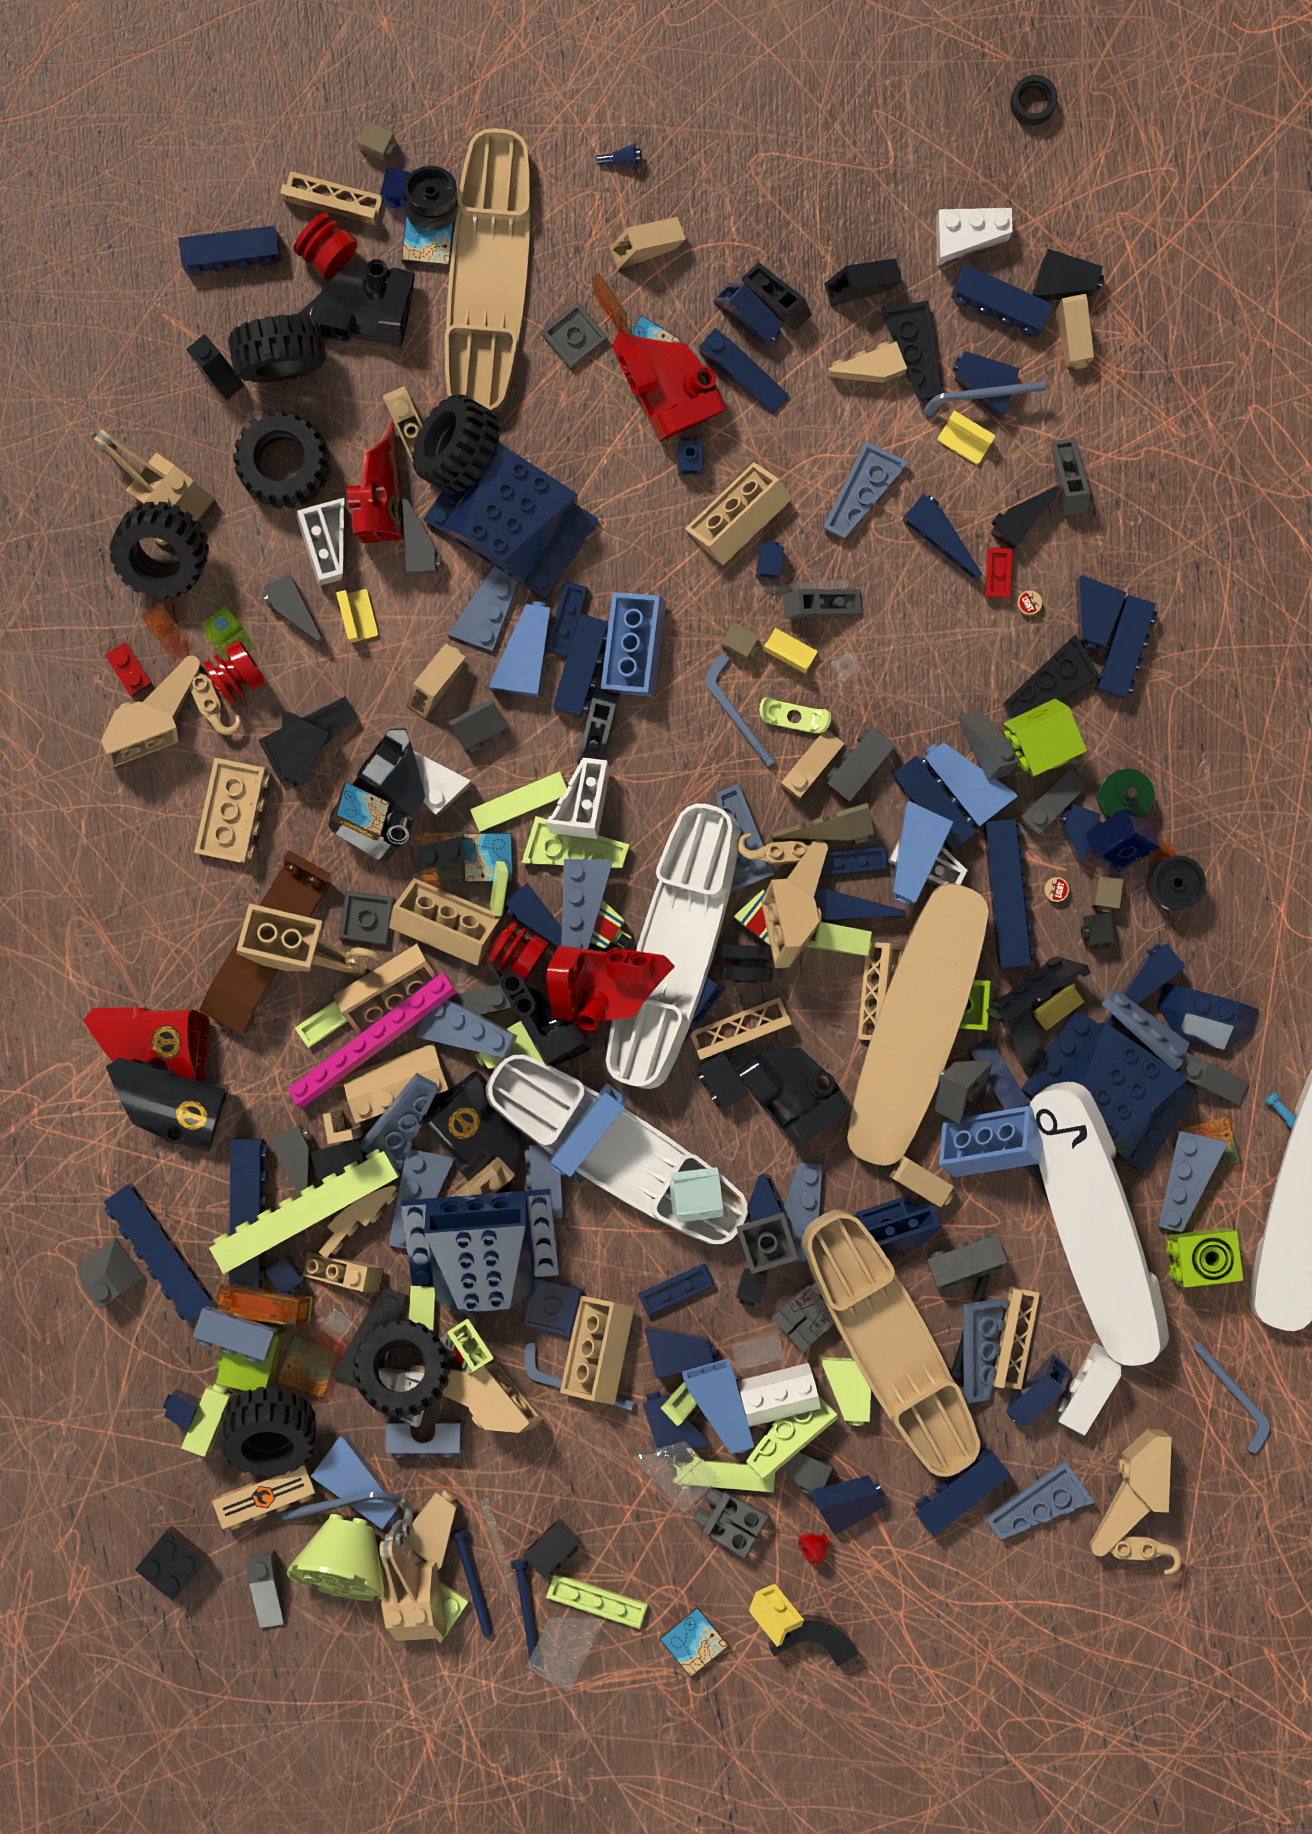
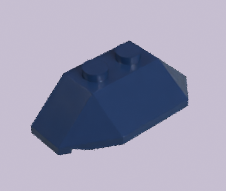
M1167 983L1163 984L1157 1005L1170 1028L1179 1036L1225 1050L1253 1032L1259 1010L1237 1001Z
M905 1197L856 1212L854 1215L873 1236L887 1258L921 1247L941 1229L933 1205L924 1204Z

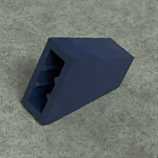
M728 283L713 300L717 306L759 342H773L780 335L781 332L779 330L784 326L745 283Z
M964 351L961 358H956L952 371L957 372L954 380L967 391L1014 385L1020 368ZM1011 395L979 398L976 400L995 417L1002 420L1006 414Z
M1081 575L1076 581L1079 640L1085 643L1084 647L1089 650H1102L1107 645L1127 592Z
M651 1326L645 1327L656 1378L714 1363L713 1358L717 1357L714 1342L709 1343L708 1337Z
M1054 1354L1041 1365L1022 1386L1021 1390L1009 1401L1006 1412L1012 1421L1019 1423L1024 1428L1065 1390L1071 1370Z
M654 1391L646 1395L647 1399L642 1400V1404L660 1459L663 1460L708 1445L706 1436L689 1417L677 1426L661 1409L670 1396L666 1392L661 1394L660 1391Z
M869 1475L814 1489L810 1492L817 1508L834 1536L886 1506L881 1498L885 1495L878 1482L873 1484Z

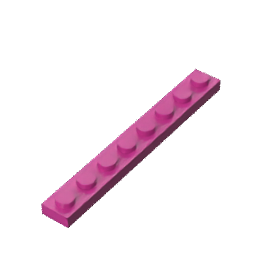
M442 972L290 1086L288 1090L296 1106L303 1109L455 995L457 991L449 977Z

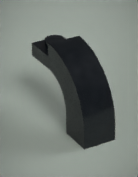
M802 1615L801 1617L804 1619L802 1626L786 1633L782 1645L777 1647L773 1641L768 1642L769 1649L774 1657L800 1642L812 1641L819 1643L827 1649L837 1667L858 1655L857 1648L852 1639L841 1626L830 1619L816 1615Z

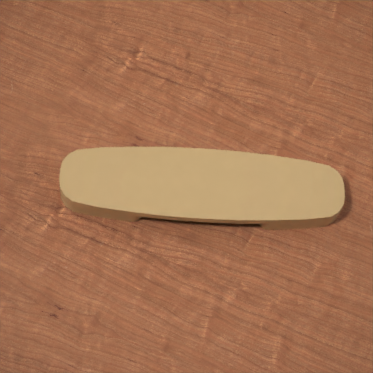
M492 128L480 131L470 141L457 197L458 213L453 235L447 298L445 376L448 397L459 394L468 396L496 414L506 404L519 346L528 275L531 195L529 156L524 139L514 131Z
M946 883L939 885L931 892L905 943L904 951L879 1012L862 1071L858 1078L852 1103L854 1107L850 1111L847 1129V1140L852 1152L857 1157L870 1163L886 1166L896 1163L903 1157L930 1104L938 1085V1078L945 1068L955 1041L977 970L989 913L984 898L971 888L960 884Z
M833 1210L821 1215L806 1227L803 1233L802 1246L824 1302L852 1358L888 1418L921 1463L937 1476L949 1477L959 1473L976 1460L980 1451V1440L961 1390L953 1381L926 1324L895 1274L893 1265L860 1220L844 1210Z

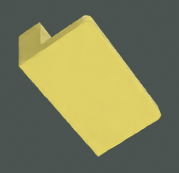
M953 411L937 441L978 465L994 440L995 435L958 412Z
M363 589L347 593L346 590L336 592L350 643L377 637L378 630L368 591Z
M777 628L774 629L763 648V651L803 673L807 672L818 652Z
M1074 983L1065 989L1063 987L1060 988L1051 997L1030 1011L1044 1031H1047L1085 1002L1074 988L1076 986Z
M776 1584L755 1592L749 1612L778 1647L782 1645L786 1633L801 1627L804 1619Z

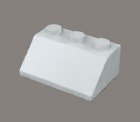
M809 1363L738 1381L749 1427L821 1409Z

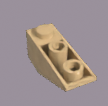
M887 341L877 345L876 350L867 353V350L856 353L853 355L854 358L848 361L840 359L833 362L828 369L827 375L830 378L884 383L905 375L907 367L897 342L890 344Z
M405 386L382 397L413 462L414 442L418 438L419 429L423 426Z
M307 1252L303 1276L361 1292H379L384 1268L333 1256L325 1258L321 1254Z

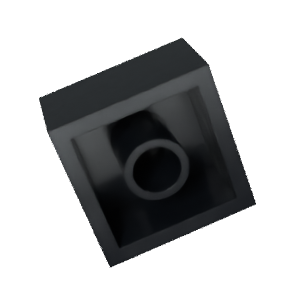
M171 1526L141 1561L135 1571L174 1601L210 1556Z

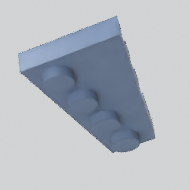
M493 567L447 635L494 652L519 583L496 567Z
M564 859L562 946L582 949L589 948L613 860Z
M416 1073L359 1143L360 1149L367 1153H371L376 1149H379L380 1152L387 1150L395 1167L401 1169L403 1159L412 1146L413 1137L419 1131L420 1122L423 1116L426 1115L437 1092V1083Z
M1179 1130L1158 1227L1183 1232L1228 1141Z
M410 1149L406 1153L390 1234V1246L407 1249L401 1201L437 1198L454 1162L452 1156Z
M797 1162L784 1203V1208L790 1219L787 1223L799 1260L795 1261L808 1262L802 1246V1239L806 1227L819 1217L823 1164Z

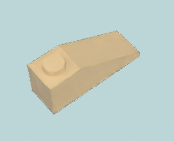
M828 730L821 733L784 778L780 786L799 800L845 743Z

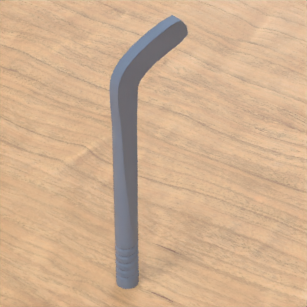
M1040 381L939 394L928 402L924 408V415L932 416L939 406L945 402L1045 391V383Z
M721 654L708 670L705 679L706 686L761 759H763L767 767H770L776 761L716 683L719 673L729 660L728 656Z
M1198 1341L1192 1348L1256 1420L1258 1428L1247 1446L1249 1452L1256 1453L1268 1436L1270 1430L1268 1419L1205 1346Z
M533 1342L526 1344L524 1360L526 1373L529 1378L561 1389L563 1379L539 1371L535 1361L536 1345ZM616 1396L615 1406L629 1411L632 1410L633 1401Z
M370 1492L282 1511L281 1517L286 1521L369 1500L400 1502L401 1495L387 1492Z

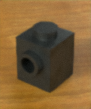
M1111 913L1083 917L1084 926H1081L1082 941H1086V946L1093 945L1094 950L1109 948L1108 943L1115 942Z

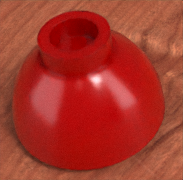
M806 1533L798 1538L799 1548L807 1561L817 1567L822 1564L827 1556L828 1547L831 1546L828 1537L824 1533L821 1535Z

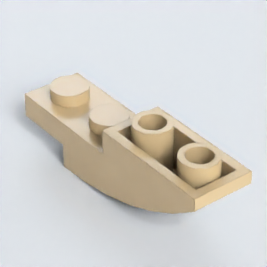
M395 1182L385 1184L340 1210L327 1225V1228L333 1233L321 1246L319 1253L325 1258L330 1253L335 1255L343 1246V1243L340 1241L347 1234L350 1237L358 1228L357 1221L361 1222L364 1226L369 1222L374 1224L382 1214L380 1208L385 1202L389 1205L398 1195L395 1191L398 1185Z

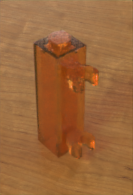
M233 1283L220 1285V1290L217 1293V1309L290 1324H303L308 1322L311 1298Z

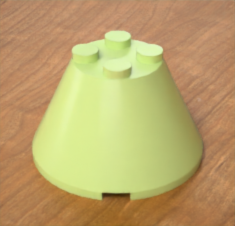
M330 1514L329 1519L287 1570V1576L293 1581L307 1586L308 1582L318 1585V1591L327 1594L365 1601H373L374 1596H379L378 1599L381 1600L385 1595L375 1532L372 1527L367 1526L368 1522L363 1519L354 1518L352 1522L344 1520V1517L340 1515Z

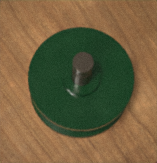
M1120 769L1113 772L1101 782L1097 791V803L1101 813L1108 820L1118 824H1130L1145 817L1151 810L1155 799L1154 787L1145 774L1135 769Z

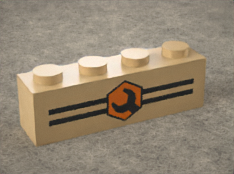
M308 1461L303 1466L299 1465V1468L293 1472L287 1471L286 1474L280 1476L274 1474L272 1477H266L217 1496L212 1503L222 1529L230 1527V1530L237 1529L245 1525V1520L253 1518L254 1521L268 1516V1511L276 1509L277 1512L291 1507V1502L299 1500L300 1503L314 1498L313 1494L316 1493L318 1487L315 1479L311 1477L312 1471Z

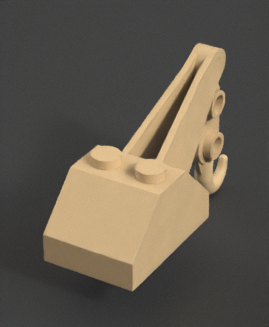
M187 656L142 703L139 701L135 703L126 702L114 711L101 740L104 756L109 768L178 743L177 727L174 721L189 691L192 693L199 712L212 723L217 732L230 735L238 731L241 726L239 714L235 716L236 722L233 726L225 727L220 720L219 699L210 679L199 672L200 661L197 657Z
M744 834L739 838L737 846L743 857L751 860H761L774 865L798 863L787 879L771 880L761 901L775 968L790 967L808 944L813 933H815L816 927L821 922L820 908L816 907L814 895L828 846L823 840H815L809 846L800 841L769 843L758 850H748L744 843L746 839L752 837V834Z
M250 903L236 950L237 954L256 963L284 971H310L312 964L357 977H364L368 967V957L374 958L377 961L381 959L379 954L369 949L356 947L352 948L350 952L345 953L321 939L320 933L323 925L321 920ZM318 951L342 963L316 956L315 952Z
M1147 1429L1122 1452V1459H1118L1117 1469L1123 1481L1090 1541V1549L1097 1556H1104L1111 1552L1118 1559L1151 1560L1161 1555H1171L1174 1558V1565L1164 1571L1168 1575L1177 1572L1182 1563L1181 1554L1174 1546L1162 1544L1150 1537L1125 1536L1150 1510L1153 1512L1169 1513L1172 1437L1165 1431Z

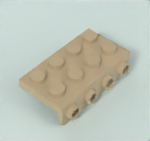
M214 758L194 853L248 864L249 859H253L255 854V845H252L254 835L258 836L261 824L260 821H257L259 811L263 812L266 798L263 797L264 788L269 787L271 774L268 773L266 767Z

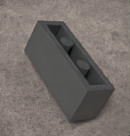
M874 727L870 731L864 729L856 739L859 742L858 746L854 750L849 748L841 758L844 761L839 769L834 767L826 776L829 780L826 786L848 804L896 745Z
M986 1234L977 1238L975 1243L968 1245L967 1242L954 1246V1250L945 1253L942 1250L931 1254V1258L927 1259V1265L937 1291L939 1292L1007 1268L1008 1262L998 1236L991 1237L990 1234Z

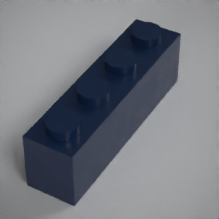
M275 225L178 238L181 264L184 271L190 275H201L204 271L208 270L224 272L231 267L248 269L255 264L272 266L276 262L282 261L279 236Z
M965 264L951 295L959 305L972 306L976 308L979 314L994 316L999 319L998 321L1001 324L1009 327L1012 325L1018 327L1023 334L1031 337L1034 335L1039 336L1054 305Z
M1127 595L1124 598L1095 688L1096 691L1121 699L1125 698L1127 694H1132L1136 682L1132 678L1134 672L1139 671L1143 660L1139 656L1142 648L1147 647L1150 639V634H1147L1149 625L1153 626L1158 612L1154 611L1156 603L1131 595Z
M580 613L554 700V710L581 718L583 712L588 713L591 699L587 697L590 689H595L598 676L594 675L596 667L601 666L605 652H602L601 649L603 643L607 642L608 621Z
M915 756L891 776L912 803L953 821L944 841L946 847L952 852L976 833L974 830L976 825L968 815L964 817L959 811L961 806L953 796L948 797L944 791L946 788L944 783L938 777L934 778L930 774L929 770L931 768L926 760Z
M990 1448L980 1450L972 1464L959 1473L954 1474L955 1476L950 1480L946 1481L945 1479L934 1487L935 1492L930 1496L924 1495L915 1502L916 1507L913 1508L915 1514L933 1537L1011 1476Z

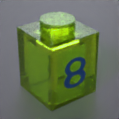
M226 606L222 607L202 624L207 629L203 632L212 644L217 642L220 646H223L244 628Z

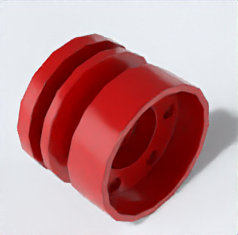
M322 213L310 221L298 236L293 247L294 252L298 256H302L306 263L313 261L312 268L325 280L334 277L338 271H341L353 257L358 247L357 239L347 230L339 231V223L332 221L333 219L328 213Z
M239 639L225 648L228 660L225 661L217 653L214 655L218 663L217 667L209 658L204 661L210 681L218 693L227 699L231 705L237 702L232 693L234 690L241 698L245 697L242 685L246 684L251 690L255 691L267 683L255 661Z
M513 921L501 932L495 941L486 964L489 965L491 961L495 964L500 959L502 961L497 968L499 972L503 971L507 965L512 966L510 973L520 975L526 982L549 943L537 935H534L526 942L524 938L527 929L523 928L518 935H515L519 924ZM512 979L513 981L519 984L518 979Z

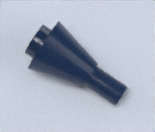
M635 143L616 150L612 154L597 155L598 165L613 163L614 165L638 168L639 163L642 162L641 148H637Z

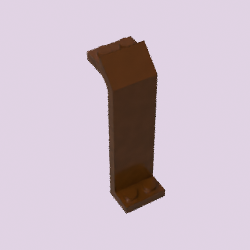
M288 850L283 858V867L259 906L310 918L331 884V873ZM239 937L211 982L199 1011L242 1034L244 1030L248 1031L252 1025L253 1012L279 969L263 966L237 954Z

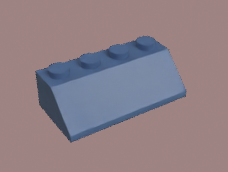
M612 593L601 689L634 696L655 697L666 601L662 597Z
M1031 1106L969 1116L960 1124L953 1120L943 1121L939 1166L953 1178L1041 1163L1042 1138Z

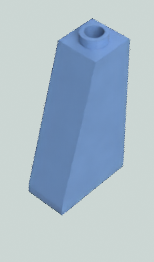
M532 602V605H525L489 686L491 691L539 697L551 609L546 607V603Z
M944 742L940 746L934 743L924 751L927 755L924 759L929 764L931 772L944 783L946 791L958 801L961 810L973 820L976 828L1017 797L1015 792L998 780L992 779L988 781L981 768Z
M910 801L904 807L891 894L896 895L895 900L907 906L909 902L916 903L953 824V821Z
M606 1083L552 1156L551 1163L556 1172L563 1176L565 1174L569 1177L572 1176L625 1108L626 1097Z
M730 1358L682 1371L686 1388L730 1454H741L754 1448Z
M345 1433L341 1434L311 1475L312 1478L339 1498L370 1492L390 1493ZM369 1500L350 1505L381 1529L386 1524L391 1526L399 1515L396 1512L399 1507L397 1502Z

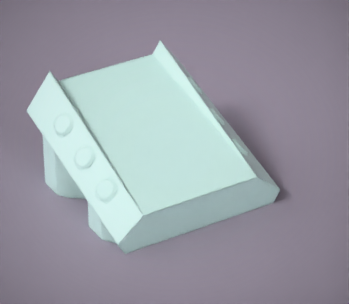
M717 1167L671 1173V1202L677 1223L723 1217L720 1177Z

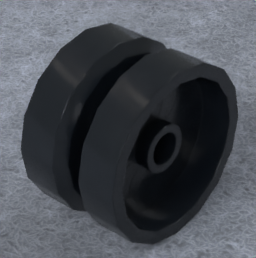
M423 166L413 170L406 177L404 182L405 212L410 223L428 231L440 230L449 226L455 220L458 213L457 185L452 174L440 167Z
M1176 855L1160 860L1151 868L1146 881V889L1150 899L1155 905L1164 910L1171 911L1185 909L1196 904L1204 894L1206 887V877L1203 869L1196 861L1187 856ZM1174 879H1177L1176 883H1179V887L1174 886Z
M721 945L720 958L726 961H735V965L721 966L719 980L749 984L773 982V969L768 966H758V962H771L773 960L771 947Z

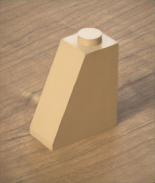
M678 217L628 227L609 247L617 270L677 249L686 240L685 231L680 225Z
M1082 294L1062 298L1055 311L1066 368L1083 369L1088 367V364L1094 358L1087 296Z
M445 643L413 683L406 706L424 719H427L462 669L466 657L459 649Z
M905 1156L896 1162L888 1175L939 1207H942L943 1204L948 1205L954 1195V1192L951 1191L954 1186Z
M439 1488L412 1521L410 1538H406L405 1541L408 1547L427 1562L436 1561L437 1570L442 1567L458 1504L455 1502L456 1497L446 1489L442 1491Z

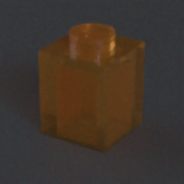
M162 603L141 615L153 636L159 641L180 628L168 608Z

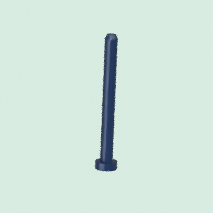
M467 1528L458 1529L451 1532L450 1536L452 1540H456L483 1635L488 1637L492 1635V1629L465 1538L468 1536Z
M525 1558L511 1561V1568L516 1570L530 1666L532 1669H537L540 1666L525 1570V1567L528 1566V1561Z

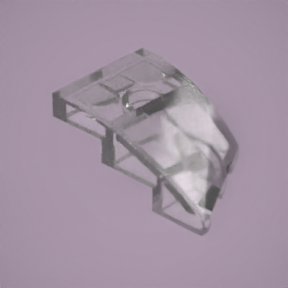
M686 1441L633 1456V1459L672 1499L683 1513L720 1480V1477Z
M549 1617L525 1669L570 1691L603 1619L600 1617Z

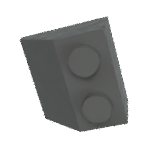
M493 699L449 721L466 753L469 751L472 754L484 748V743L491 739L493 742H496L505 737V732L508 731Z
M989 1060L954 1062L948 1069H944L938 1078L940 1086L934 1097L937 1100L934 1111L960 1124L984 1099L992 1062Z
M784 1212L736 1226L751 1274L799 1260Z

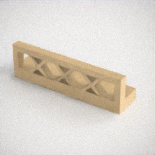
M292 171L289 173L287 184L282 185L280 192L283 201L372 225L377 224L384 199L382 195ZM294 179L305 182L308 189L303 190L292 187ZM320 187L328 188L331 195L326 196L314 193L313 191ZM343 193L351 194L354 201L348 202L336 197ZM367 199L376 201L375 208L363 206L360 203Z
M872 942L868 956H865L858 1039L871 1040L872 1035H866L867 1024L872 1020L874 1025H876L879 1012L905 945ZM874 948H882L881 959L878 962L874 959ZM877 972L879 983L874 987L871 980L872 975ZM874 996L877 1000V1006L872 1011L869 1007V1001Z
M781 997L694 1030L690 1036L701 1060L792 1023L786 1013ZM778 1004L782 1014L781 1018L773 1021L764 1017L769 1006ZM764 1009L762 1015L755 1013L756 1011ZM749 1014L760 1018L756 1028L751 1030L741 1026L744 1017ZM741 1018L739 1024L732 1022L733 1020ZM762 1019L768 1021V1023L760 1026ZM730 1023L737 1026L733 1037L726 1038L719 1035L723 1024ZM718 1027L716 1033L710 1031V1029ZM740 1028L746 1030L745 1032L737 1035ZM703 1032L714 1035L711 1045L701 1049L696 1035ZM717 1037L723 1039L722 1041L715 1043Z
M342 1110L323 1114L328 1144L353 1140L364 1136L363 1126L345 1128Z
M497 1157L451 1197L496 1193L515 1174Z
M1010 1287L1008 1308H1006L1004 1315V1328L1001 1331L999 1341V1354L996 1356L995 1361L996 1370L993 1379L995 1387H1009L1019 1390L1022 1388L1039 1301V1292ZM1022 1295L1032 1296L1031 1307L1023 1312L1020 1308ZM1030 1312L1029 1320H1028L1025 1315ZM1023 1317L1028 1324L1027 1330L1018 1336L1015 1332L1017 1320ZM1023 1337H1025L1024 1344H1023L1022 1341L1020 1340V1339H1022ZM1018 1341L1023 1348L1022 1355L1013 1360L1010 1356L1012 1345ZM1020 1361V1367L1018 1368L1016 1363ZM1011 1366H1014L1018 1372L1016 1383L1006 1381L1007 1371Z

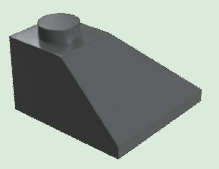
M117 1238L76 1267L84 1289L99 1309L106 1307L145 1278Z

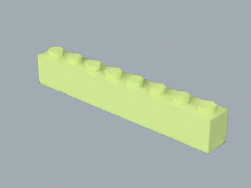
M376 1149L367 1154V1161L360 1165L357 1161L344 1167L346 1172L337 1177L333 1173L322 1179L324 1183L322 1186L315 1189L314 1185H311L300 1192L302 1197L295 1201L290 1197L279 1203L280 1209L272 1213L268 1209L257 1215V1222L250 1225L246 1221L235 1228L237 1233L230 1237L225 1233L214 1239L215 1245L209 1249L222 1273L225 1274L398 1178L400 1174L387 1150L380 1152L379 1149Z

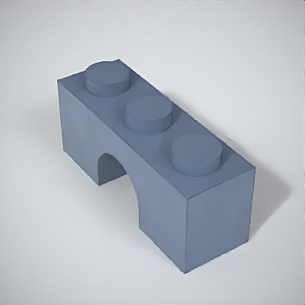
M388 1420L386 1422V1453H392V1457H406L407 1453H416V1457L422 1458L431 1457V1453H441V1457H456V1453H460L462 1450V1420H437L435 1423V1435L426 1440L420 1439L414 1434L411 1423H406L403 1420Z

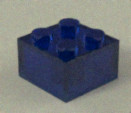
M1127 808L1116 812L1114 816L1097 824L1086 833L1094 857L1119 872L1161 848L1152 824Z

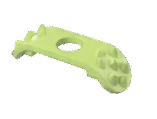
M770 697L763 698L760 703L761 719L772 725L809 733H823L831 722V713L826 709L808 708L780 702ZM795 710L801 714V720L798 723H791L788 720L787 714L790 711Z

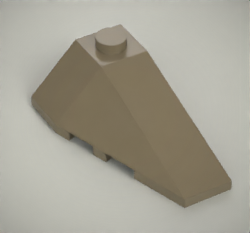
M866 803L836 812L831 817H820L810 821L808 824L802 823L773 832L771 837L772 840H823L834 842H850L855 840L856 844L869 841V836L874 834L869 806Z

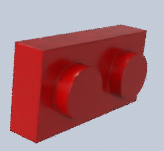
M987 548L984 597L1010 598L1012 549Z
M126 642L105 654L131 697L152 685Z

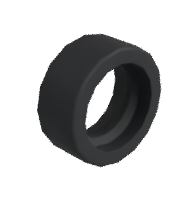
M1030 75L1021 79L1013 89L1010 100L1011 111L1015 118L1023 124L1032 126L1047 121L1057 105L1058 95L1056 87L1044 76ZM1034 87L1044 91L1048 98L1045 110L1040 113H1030L1023 109L1020 104V95L1025 89Z

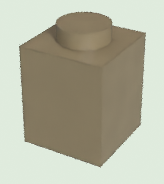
M368 120L357 140L359 150L386 162L388 156L393 155L397 146L393 132Z
M734 622L721 646L747 661L749 655L755 656L761 644L757 643L759 640L758 635Z
M1104 876L1095 877L1091 906L1098 907L1097 911L1112 913L1113 909H1119L1123 879Z

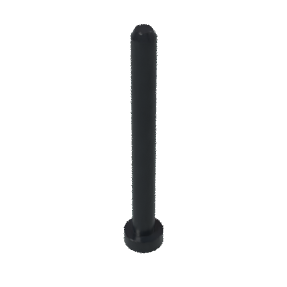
M989 1274L979 1277L972 1303L983 1300L990 1277ZM963 1333L953 1366L948 1368L951 1376L961 1379L964 1377V1372H961L964 1364Z

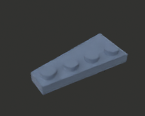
M865 441L824 524L823 530L845 539L908 465L909 461Z
M740 784L717 792L718 808L731 814L737 820L741 831L740 837L744 834H752L751 838L745 840V847L748 850H758L764 847ZM738 850L730 893L775 875L772 864L761 860L747 859Z
M1112 988L1106 994L1102 1005L1168 1066L1177 1070L1182 1065L1190 1043L1135 1004L1123 993Z
M448 999L423 1018L416 1037L508 1058L517 1035L459 1003Z
M999 1298L963 1304L965 1402L974 1403L990 1400L996 1370L993 1367L994 1358L999 1354L1000 1345L997 1343L1000 1330L1003 1331L1005 1320H1002L1004 1308H1008V1299Z
M1064 1460L989 1514L985 1519L999 1539L1002 1540L1027 1530L1031 1526L1047 1522L1054 1517L1070 1513L1079 1507L1095 1502Z

